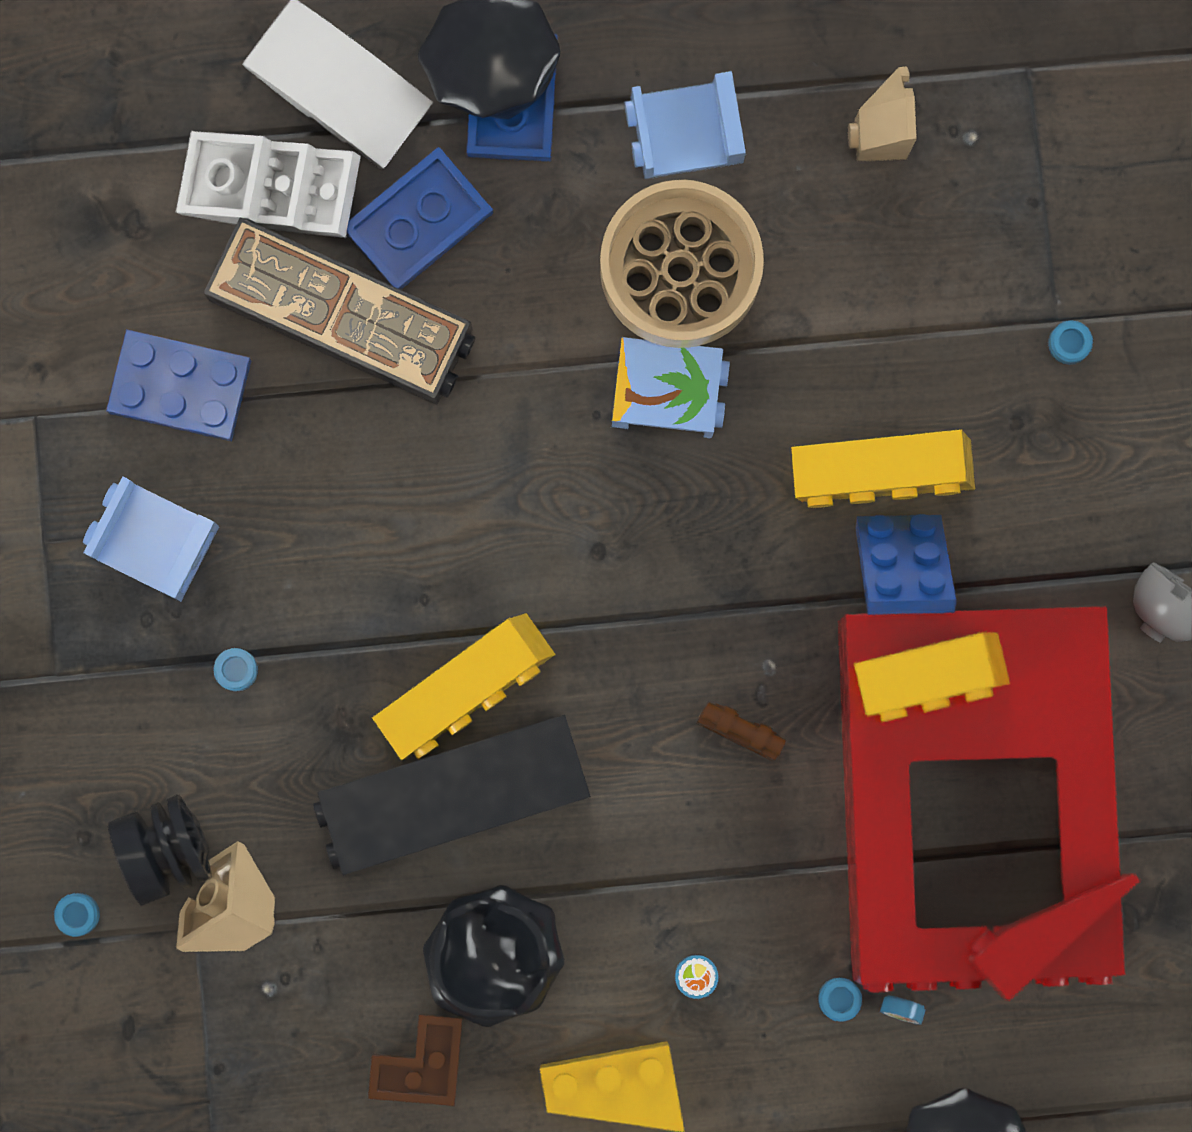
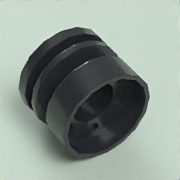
M180 795L167 799L170 819L160 803L151 805L153 826L148 827L138 812H133L108 822L110 840L116 859L130 891L140 906L170 895L168 875L173 873L183 889L192 886L189 866L199 882L212 878L208 856L209 849L197 818L188 809Z

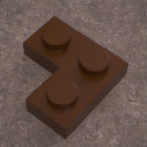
M419 1014L415 1057L372 1054L368 1099L455 1106L463 1018Z

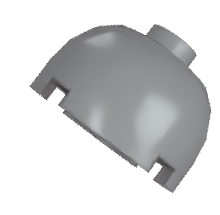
M1153 562L1141 574L1134 588L1133 603L1135 612L1144 621L1140 629L1160 643L1165 637L1176 642L1192 641V589L1183 583L1184 580Z

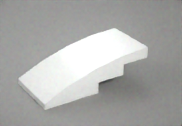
M290 0L242 63L244 67L305 116L312 117L343 143L350 144L379 169L385 168L433 103L373 54L298 0Z
M191 131L176 213L237 224L241 217L266 229L346 238L361 156L353 151L316 149L304 143L271 141L264 136Z

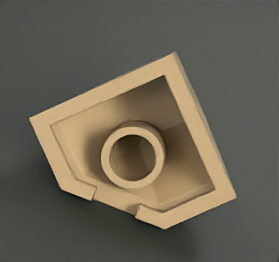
M899 67L859 109L855 123H849L848 144L849 148H856L857 161L907 159L917 139L913 88H904V83L909 82L908 67Z
M237 841L209 860L212 878L208 879L201 887L196 900L188 897L181 909L176 949L183 952L245 951L272 934L275 923L273 917L275 897L245 845Z

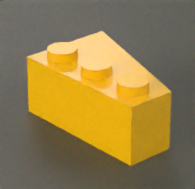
M998 633L976 634L854 664L866 715L880 714L881 722L907 716V707L922 704L924 712L950 706L948 699L950 697L965 694L966 700L969 702L993 696L991 688L1010 684Z
M667 1041L540 1065L548 1113L685 1132L670 1048Z

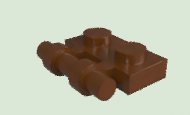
M709 701L696 724L771 761L776 760L777 755L779 756L786 742L785 739L777 736V733L772 731L773 728L763 723L758 724L754 722L753 724L739 717L736 710L728 706L724 707L719 704H713Z

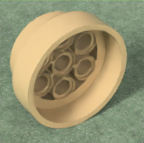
M671 180L657 183L634 194L618 209L611 219L601 246L600 277L602 288L608 304L617 318L639 337L658 345L674 348L704 345L729 333L749 312L756 298L763 274V247L759 232L748 212L726 192L712 185L692 180ZM687 225H695L702 230L704 236L698 241L690 242L682 237L680 231ZM654 234L662 240L663 245L658 250L648 251L640 245L639 241L644 235ZM716 255H724L732 262V268L726 272L715 271L710 266L709 260ZM683 264L690 269L692 275L686 281H676L670 277L668 270L673 265ZM635 273H641L649 278L651 284L647 289L637 291L628 285L627 279ZM705 294L714 295L719 300L720 307L713 312L703 311L697 304L698 298ZM669 303L678 309L680 315L673 321H664L657 316L656 309L662 304Z

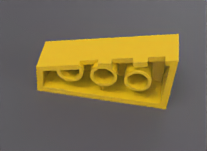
M963 430L791 447L795 498L802 502L807 501L808 508L833 506V500L849 499L851 504L875 502V497L892 496L894 500L917 498L918 494L935 493L937 496L959 494L963 490H975L971 439Z
M527 613L509 618L376 714L372 719L401 760L415 755L419 760L439 746L435 740L446 731L454 735L473 721L469 716L480 707H483L485 711L494 707L507 697L504 693L506 689L516 682L519 686H522L541 672L538 667L556 654Z

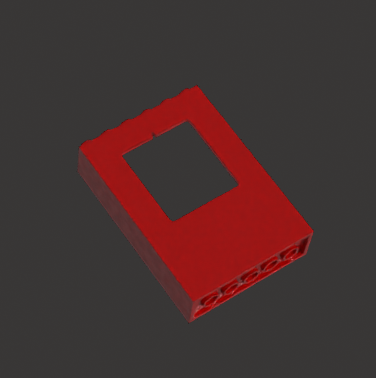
M1107 607L978 610L919 614H848L838 621L852 980L863 984L864 990H868V992L894 991V983H906V988H911L914 991L938 990V982L949 981V987H955V989L982 988L981 980H985L967 958L974 952L970 945L987 931L986 926L918 928L916 925L909 765L913 761L1054 758L1057 768L1063 901L1120 876ZM998 633L1010 684L991 688L993 696L967 702L965 694L948 698L950 706L924 712L922 704L906 708L907 716L881 722L880 714L866 715L854 664L976 634ZM1121 899L1034 978L1035 984H1042V986H1068L1069 977H1078V982L1086 983V985L1113 984L1112 976H1125ZM993 926V933L1005 926Z

